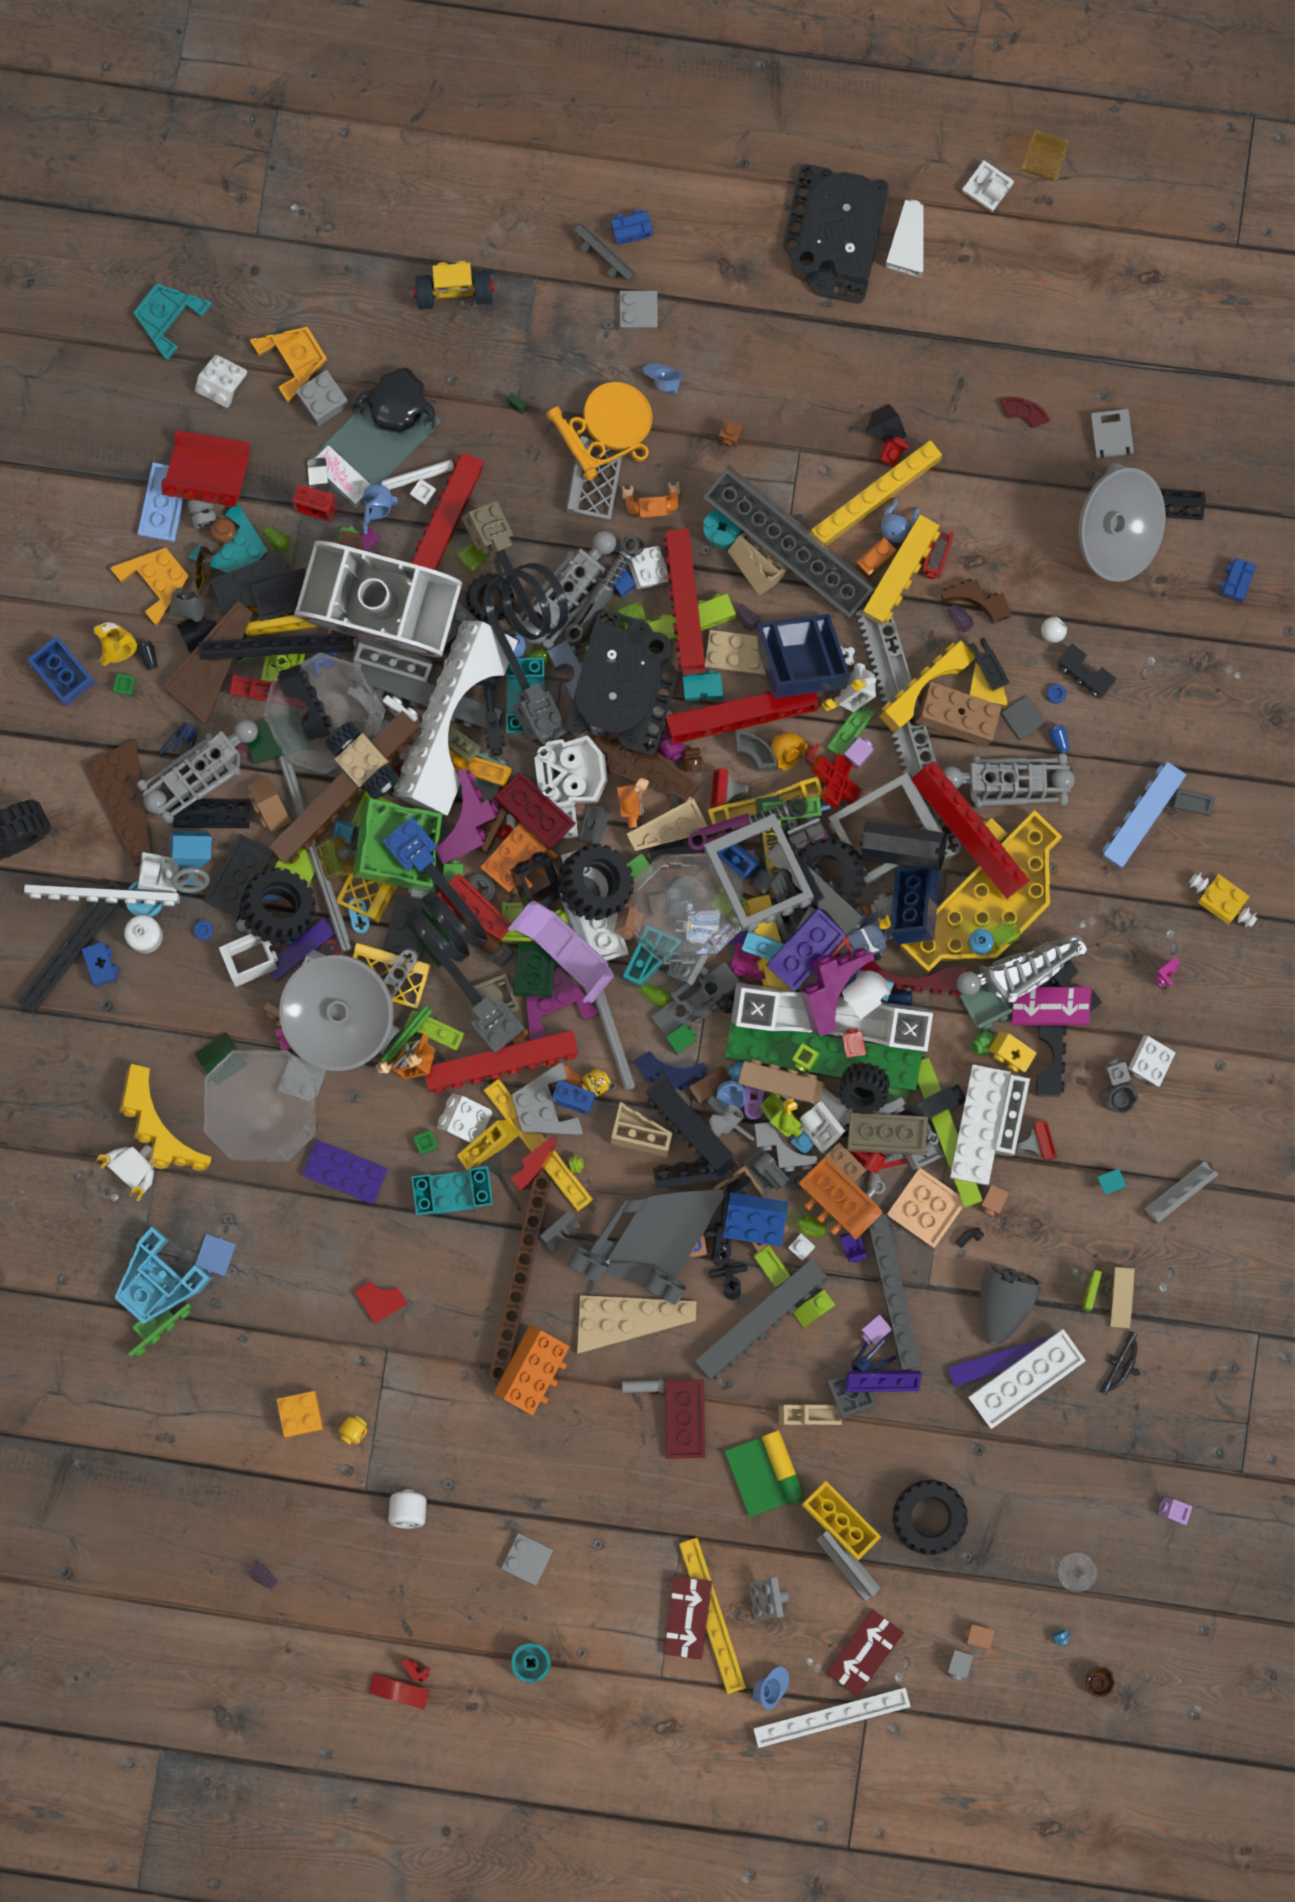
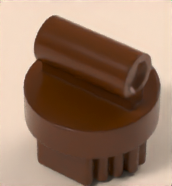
M700 748L683 750L682 754L684 757L681 758L684 772L693 773L701 771L703 757L700 756Z

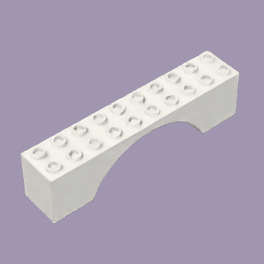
M465 620L460 624L456 639L451 645L450 654L444 662L442 674L437 679V686L430 697L429 706L423 714L420 735L410 747L409 755L402 766L399 780L394 786L393 796L419 809L448 816L461 784L460 778L451 762L448 748V731L452 714L459 700L473 685L492 676L504 675L509 662L490 625L482 621ZM505 634L514 652L518 640Z
M736 983L731 1021L735 1026L769 1031L812 1032L801 991L794 992L788 989ZM839 997L836 1008L837 1030L828 1033L829 1035L843 1037V1034L847 1033V1029L858 1028V1031L863 1030V1039L865 1041L889 1047L928 1051L933 1013L927 1008L881 1002L882 1004L860 1019L845 998Z

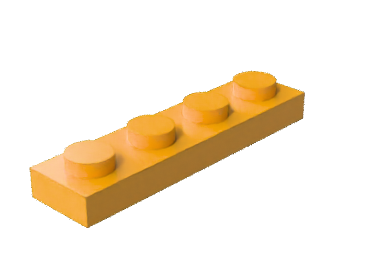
M449 749L451 762L456 772L467 767L468 771L471 770L477 779L503 787L506 786L512 771L510 767L478 757H474L468 763Z

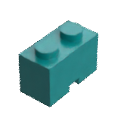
M708 671L704 675L690 674L683 676L685 703L698 702L701 697H707L708 701L723 699L721 673Z

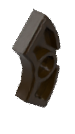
M204 546L200 547L196 561L197 578H195V585L199 596L205 597L212 581L210 565L213 555L208 547Z

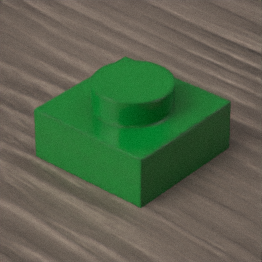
M117 673L113 693L132 697L136 677Z
M431 1130L413 1137L420 1155L438 1149Z

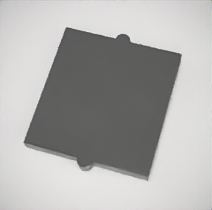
M1028 695L1017 703L1013 702L1012 706L1001 712L1019 740L1030 733L1034 734L1036 729L1046 724Z

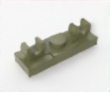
M449 725L448 748L470 763L480 752L481 747Z

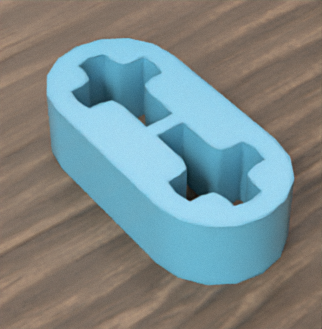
M364 901L358 902L359 905H362L360 909L367 912ZM349 909L354 931L358 934H365L370 928L369 918L362 914L357 915L356 911ZM360 917L362 919V922L366 923V925L363 927V930H360L359 927H356V925L359 924L358 918Z

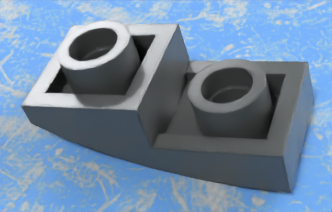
M758 868L748 883L765 894L766 891L770 892L772 890L769 883L774 877L763 869Z

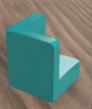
M1120 1169L1096 1178L1105 1195L1126 1187Z

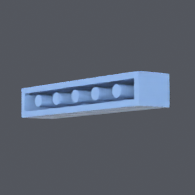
M1169 762L1165 766L1160 765L1155 773L1157 775L1155 781H1149L1145 787L1146 794L1143 797L1141 795L1134 803L1136 806L1134 811H1129L1123 820L1126 823L1122 828L1118 826L1112 835L1115 837L1112 843L1107 842L1102 849V852H1104L1102 858L1120 871L1187 775Z

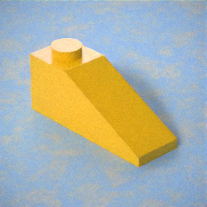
M497 1120L457 1156L466 1170L469 1171V1169L474 1168L505 1148L518 1137V1134L509 1120Z

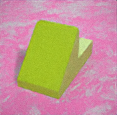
M823 1290L797 1308L793 1314L803 1328H805L833 1308L835 1304L826 1291Z

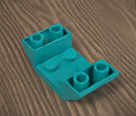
M517 658L530 687L540 684L543 692H545L544 658ZM508 664L506 669V734L525 733L513 709L515 705L521 702L517 694L522 692V689Z
M488 1166L471 1168L469 1171L411 1177L416 1215H437L474 1210L493 1205Z

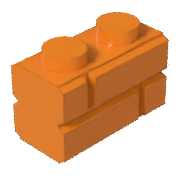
M883 537L856 562L855 567L867 579H870L888 563V560L890 561L896 556L897 550Z

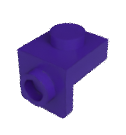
M848 1233L840 1235L845 1255L849 1262H859L867 1257L861 1236L855 1240Z

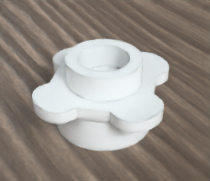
M841 647L843 655H847L844 658L848 666L853 665L854 648L849 647L847 649Z

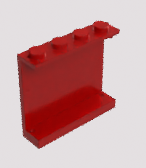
M176 430L174 435L175 446L166 479L161 482L162 495L237 507L250 457V442Z

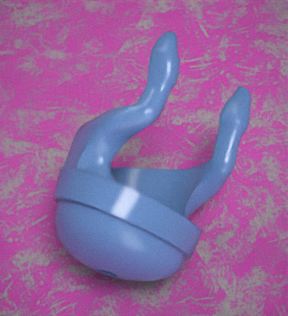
M369 485L363 492V502L366 505L362 525L364 534L367 535V523H369V520L386 517L391 510V506L398 504V498L392 496L390 490L384 485Z
M897 498L885 510L881 521L882 534L891 545L905 541L917 520V515L920 514V508L914 509L911 523L900 515L891 514L898 506Z

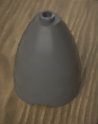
M997 1264L986 1266L979 1298L980 1325L983 1337L987 1339L986 1343L997 1346L998 1343H1003L1020 1327L1038 1297L1042 1286L1040 1280L1029 1274L1025 1277L1023 1273L1017 1272L1010 1267Z

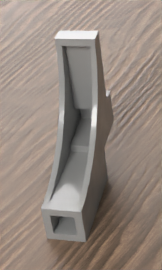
M825 1087L821 1101L845 1131L848 1130L847 1125L850 1123V1112H853V1110L847 1109L846 1105H843L841 1100L831 1094ZM900 1097L891 1103L885 1104L883 1108L880 1107L879 1111H873L872 1114L891 1115L894 1113L898 1115L905 1110L903 1106L906 1103Z

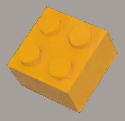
M316 1391L276 1399L284 1438L324 1430Z

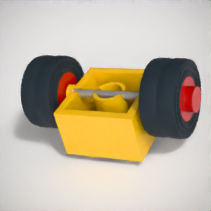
M458 261L455 264L449 265L448 263H438L436 266H433L434 288L431 275H420L415 278L416 287H413L414 299H417L419 310L434 308L433 295H436V299L473 296V292H475L477 305L492 303L491 292H495L494 281H490L489 270L474 271L473 285L471 265L466 261Z

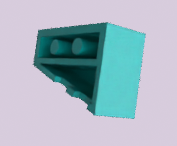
M647 925L623 975V980L641 988L682 945V941Z

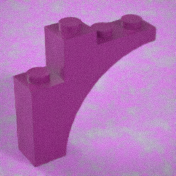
M467 767L457 772L463 792V804L459 820L451 834L437 845L438 848L436 849L443 864L484 845L487 836L484 830L479 828V825L497 817V812H499L495 801L492 802L491 799L483 802L482 798H484V795L479 787L476 788L474 784L475 776L471 770L468 771Z
M858 948L853 951L854 953L841 955L836 959L829 955H822L817 958L818 960L812 962L817 983L809 984L805 989L800 990L812 1033L821 1037L837 1030L836 1008L840 994L851 976L862 966L874 960L873 952L865 948Z

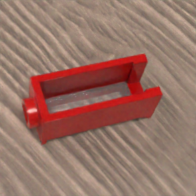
M950 531V534L941 532L937 541H932L929 548H931V551L925 559L922 574H925L926 578L935 580V578L940 579L954 532Z

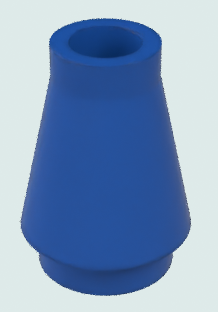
M1063 724L1048 729L1049 737L1058 749L1059 754L1070 750L1066 728L1063 727Z

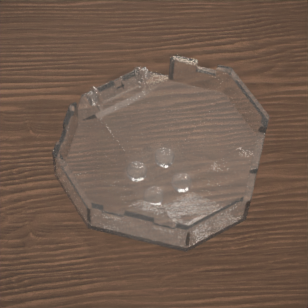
M321 652L300 664L303 670L307 671L311 686L316 688L319 701L323 702L326 714L332 719L333 725L330 729V735L310 741L307 739L301 723L302 717L308 711V708L304 702L297 698L285 697L278 683V676L272 679L262 715L269 724L272 734L278 745L282 748L288 763L326 774L340 767L335 760L336 756L325 745L328 737L338 727L346 724V722H352L359 732L365 734L372 742L380 733L386 710L359 662Z
M706 854L660 855L634 879L635 940L662 964H670V962L682 961V964L696 963L698 961L697 955H716L741 931L740 925ZM720 859L744 910L743 878Z
M232 1050L205 1077L204 1133L232 1162H289L316 1135L317 1081L288 1050Z

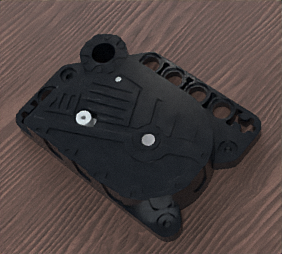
M804 164L800 167L783 247L792 260L791 270L793 275L797 279L806 281L815 295L855 304L862 303L865 300L889 185L885 180L877 179L871 183V180L863 175L848 172L834 174L829 168L811 164ZM809 170V173L812 175H808L807 182H803L804 172ZM806 187L808 194L800 195L798 189ZM801 204L805 210L802 213H797L794 207ZM793 222H798L801 228L794 231L790 228V225ZM788 240H795L797 246L795 248H788L786 243ZM809 260L812 264L803 265L801 261ZM841 286L844 288V293L837 295L834 293V288ZM848 288H851V293H856V290H859L862 296L855 298V294L849 293V297H846Z
M601 611L597 615L582 671L578 679L566 724L567 732L572 736H577L587 730L600 738L618 739L622 747L627 751L644 756L654 755L657 751L677 679V671L669 659L672 649L670 639L665 634L653 632L650 625L643 620L610 611ZM607 616L609 621L604 624L600 618ZM614 618H617L615 626H612ZM622 620L627 621L629 627L625 630L618 627V623ZM658 647L662 652L654 654L650 651V648ZM671 671L674 674V678L666 680L663 677L664 672ZM660 689H666L669 692V696L661 698L658 692ZM655 707H662L664 714L657 716L654 714L653 709ZM650 725H657L659 731L656 734L650 733L648 730ZM649 737L657 738V740H652L651 747L654 749L651 748L650 751H646V747L643 745L648 744Z

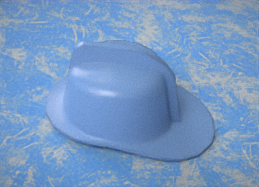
M650 363L643 367L644 374L653 378L657 390L673 395L677 394L680 380L685 376L683 372L659 363Z
M779 1666L774 1668L767 1677L758 1679L753 1688L752 1700L762 1704L766 1710L774 1709L788 1688V1671L784 1667Z

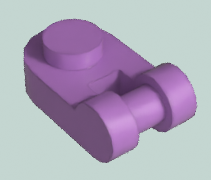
M744 1086L746 1099L743 1113L748 1119H758L763 1114L760 1105L764 1101V1091ZM750 1095H756V1100H750Z

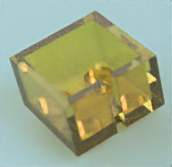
M1034 129L1021 171L1057 182L1070 140Z

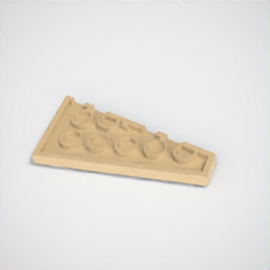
M580 1295L577 1354L695 1322L697 1301L679 1300L677 1305L660 1299Z

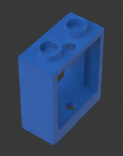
M559 1080L552 1099L553 1104L590 1117L596 1100V1094Z

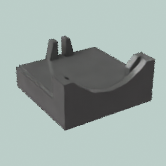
M568 1211L541 1234L540 1238L553 1252L557 1239L559 1237L565 1238L562 1233L565 1232L568 1235L567 1230L580 1229L581 1225L576 1221L575 1216Z
M846 1375L826 1382L837 1410L835 1415L838 1422L857 1413L873 1410L877 1406L872 1392H846L844 1390Z

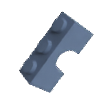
M565 641L547 650V655L556 671L562 668L573 670L575 674L573 679L565 683V689L573 702L583 662L582 660H577L575 655L578 653L574 645H569L568 641Z

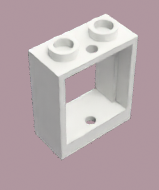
M249 934L219 947L235 987L278 969L276 962L279 961L275 951H271L269 948L272 945L270 944L271 941L266 940V942L260 940L261 937H254L252 934ZM262 943L269 961L238 973L232 956Z

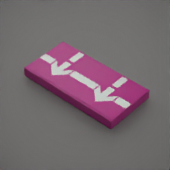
M1037 987L1027 994L1018 997L1013 1002L1012 1024L1089 1025L1092 989L1091 987Z

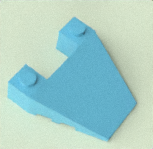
M152 1226L138 1241L135 1253L130 1260L129 1267L115 1295V1299L143 1324L199 1294L212 1280V1277L198 1265H194L183 1278L157 1254L167 1244L169 1239L156 1227Z

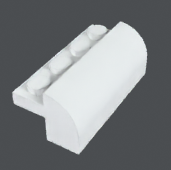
M1011 1075L1009 1078L995 1154L1014 1156L1030 1081L1029 1078Z

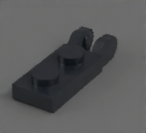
M983 637L980 639V644L985 653L980 655L974 643L969 644L991 691L994 692L1010 682L993 649H990L986 639Z

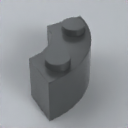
M736 732L737 755L751 759L756 765L758 772L777 770L775 755L765 741L750 733Z

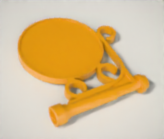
M609 382L597 387L585 402L583 419L575 417L571 419L569 424L565 419H562V411L559 406L546 413L549 421L556 425L572 454L578 460L585 472L583 478L587 479V481L597 476V467L608 464L631 451L632 458L637 462L644 461L649 454L648 448L640 443L650 431L652 410L645 396L629 384ZM573 422L580 423L582 427L577 433L572 426ZM585 428L596 441L589 446L588 450H586L578 435L584 432ZM596 446L601 449L598 459L590 455L592 447ZM605 447L614 450H624L611 458L600 460L606 452ZM642 449L644 456H637L633 450Z

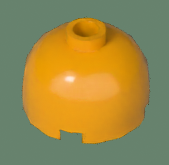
M787 732L773 738L770 748L775 755L777 767L782 770H788L800 762L796 759L801 754L803 757L805 756L808 744L796 733Z

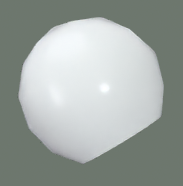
M1049 617L1041 626V634L1046 641L1058 643L1066 636L1067 626L1058 617Z

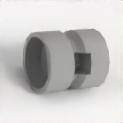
M196 500L188 501L189 511L193 514L192 522L194 528L204 529L211 527L213 522L217 520L215 511H212L214 508L213 503Z

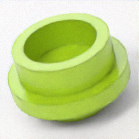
M575 1154L569 1158L570 1168L573 1173H582V1168H584L583 1158Z

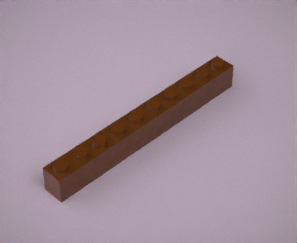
M402 710L372 743L389 761L386 765L390 766L394 761L393 758L397 754H402L407 748L406 745L411 740L414 741L419 737L422 728ZM344 770L269 848L285 864H294L300 858L299 854L303 850H308L313 845V840L317 836L323 835L327 830L326 827L340 817L339 813L343 809H348L353 804V799L357 795L360 796L365 792L363 786L360 788Z

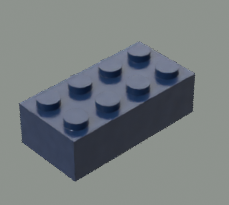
M908 866L896 867L890 934L898 945L934 940L940 880L938 871Z

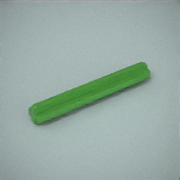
M424 1005L379 1059L378 1063L386 1061L388 1064V1062L393 1061L402 1047L432 1013V1010L427 1005Z

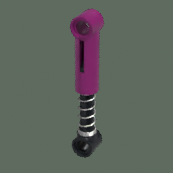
M799 795L786 801L782 806H775L776 808L773 809L768 808L767 811H761L758 814L754 813L752 816L746 813L695 829L689 835L688 843L691 848L701 850L704 848V844L775 814L777 820L780 818L785 819V817H801L808 810V801L805 797ZM795 802H801L803 804V810H795L793 804ZM725 830V832L709 837L710 834ZM701 835L703 837V843H696L694 841V836Z

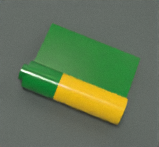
M780 1430L724 1451L749 1518L789 1502L791 1505L802 1502L801 1498L804 1497V1493Z

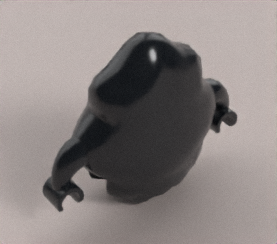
M406 367L382 375L379 385L371 390L363 391L351 405L353 413L356 407H360L359 412L362 414V403L368 401L371 407L372 420L377 423L380 430L390 433L402 434L406 430L413 428L415 421L421 418L424 413L428 415L423 420L424 427H426L428 422H432L431 427L432 429L435 428V410L422 395L424 384Z

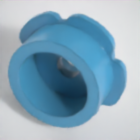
M1066 1629L1058 1630L1052 1634L1053 1643L1059 1646L1065 1645L1069 1642L1068 1638L1071 1637V1634H1068Z

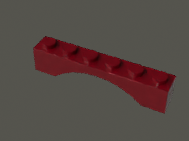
M874 961L868 962L859 969L876 972L884 979L893 981V990L902 991L903 988H910L912 992L922 993V990H928L930 994L941 995V992L949 993V996L960 997L962 994L957 988V979L962 973L968 972L964 968L946 967L930 976L907 978L884 970Z

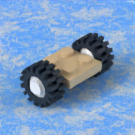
M346 722V724L338 727L326 740L325 745L336 756L335 760L360 788L363 786L372 799H379L381 796H384L398 782L399 776L389 765H386L389 761L365 734L359 732L352 722Z

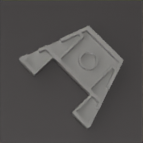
M563 1063L557 1064L512 1094L522 1133L583 1135L578 1117L558 1122L548 1085L558 1083L559 1080H567Z

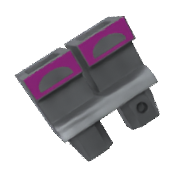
M819 817L803 818L805 824L798 826L796 819L786 821L787 837L796 845L795 850L797 852L805 849L806 845L810 842L814 843L819 839H829Z

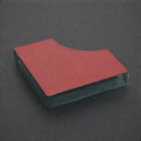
M370 1281L354 1291L375 1325L408 1304L398 1287L391 1290H382Z

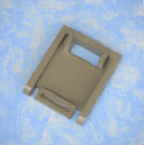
M507 974L473 986L483 999L488 997L494 1004L500 998L504 1001L500 987L507 985L512 1001L506 1003V1005L513 1013L520 1011L516 997L513 996V990ZM466 997L473 1017L476 1019L478 1016L472 1010L475 1005L469 997Z

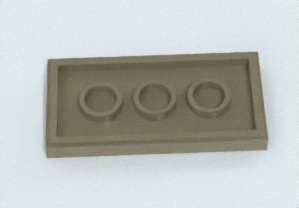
M850 1112L847 1149L848 1151L925 1155L928 1117Z

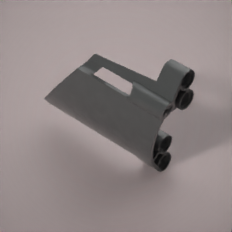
M723 1189L684 1191L650 1195L642 1199L623 1200L590 1250L577 1247L568 1265L572 1269L584 1273L595 1282H600L604 1274L645 1285V1288L650 1292L661 1295L669 1303L677 1305L686 1290V1286L676 1278L726 1197ZM636 1211L618 1241H608L607 1238L622 1213Z

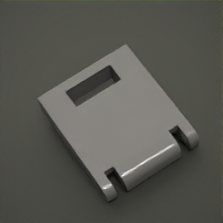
M1128 409L1090 414L1096 459L1100 458L1101 450H1103V458L1125 456L1126 447H1128L1130 455L1134 454ZM1118 415L1119 421L1101 422V417Z

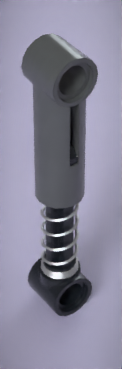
M627 535L622 539L618 559L616 558L614 565H611L612 568L607 572L606 578H603L604 581L597 583L573 623L566 628L565 636L568 641L576 644H583L587 641L589 632L596 622L597 615L603 611L614 593L613 586L618 583V578L622 577L621 573L623 570H626L625 567L627 564H630L633 558L643 552L644 543L640 538ZM632 541H635V548L630 550V543ZM579 629L580 635L575 639L574 632Z

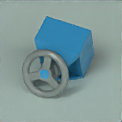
M169 830V854L182 869L176 872L171 879L172 886L176 890L184 893H194L208 886L210 877L205 871L200 869L211 860L212 836L208 831ZM198 875L204 878L203 882L198 880ZM180 876H183V880L177 881ZM184 885H195V887H184Z

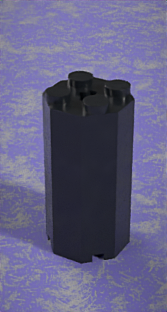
M869 821L865 822V834H861L859 845L862 846L860 860L941 871L945 859L943 853L947 846L946 833Z

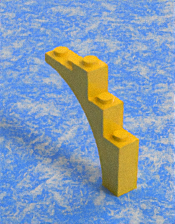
M131 1064L126 1073L119 1113H123L127 1117H138L134 1138L139 1139L142 1143L152 1142L148 1164L158 1169L168 1168L170 1163L173 1162L177 1166L186 1165L194 1170H206L210 1165L211 1157L198 1153L182 1144L167 1130L158 1117L150 1097V1068Z

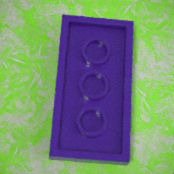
M816 908L767 962L766 966L795 992L814 971L812 962L818 960L817 958L822 955H828L846 934L819 908Z
M316 1140L302 1176L373 1205L388 1169Z

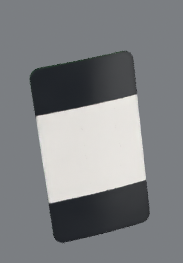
M326 459L307 460L309 487L327 492L329 489Z

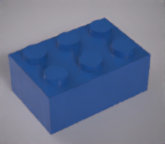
M58 636L27 659L65 707L96 684Z
M730 1193L723 1238L781 1247L788 1202Z

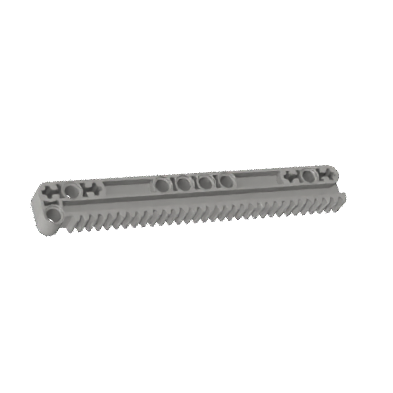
M863 609L856 613L855 619H859L857 625L861 626L859 632L862 633L861 639L865 641L864 648H867L868 662H872L870 669H874L872 673L876 676V689L880 691L878 696L882 698L881 705L885 706L889 701L894 703L897 700L895 696L902 689L904 691L909 689L907 684L912 681L893 615L888 623L885 622L881 626L863 616ZM886 628L891 629L893 634L886 636L883 634V630ZM891 641H893V642H892L893 648H894V649H897V650H896V653H894V654H893L892 651H890V647H891L890 642H891ZM916 699L912 718L917 717L920 706L918 699ZM908 721L895 733L891 729L889 730V733L893 734L891 740L895 741L893 747L898 748L896 749V755H900L898 762H902L900 765V769L904 770L902 775L909 772L914 777L931 762L935 761L937 764L926 726L921 724L913 726ZM922 736L925 742L918 744L915 741V737ZM922 754H928L930 756V760L928 762H924L920 759V756ZM927 801L940 827L942 828L943 826H947V824L944 821H942V818ZM916 814L915 820H920L917 823V827H922L921 829L926 830L920 817ZM953 832L947 834V846L943 853L945 856L944 861L957 857L961 850V843ZM951 838L952 846L956 847L954 852L951 849L948 850L950 845L949 839Z

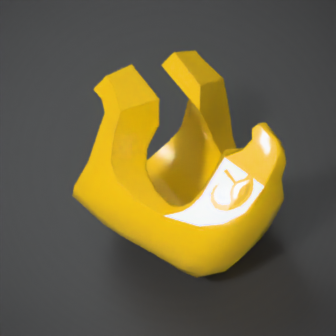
M105 622L93 628L102 645V656L99 659L102 665L106 666L109 663L124 661L137 650V643L133 635L121 625Z

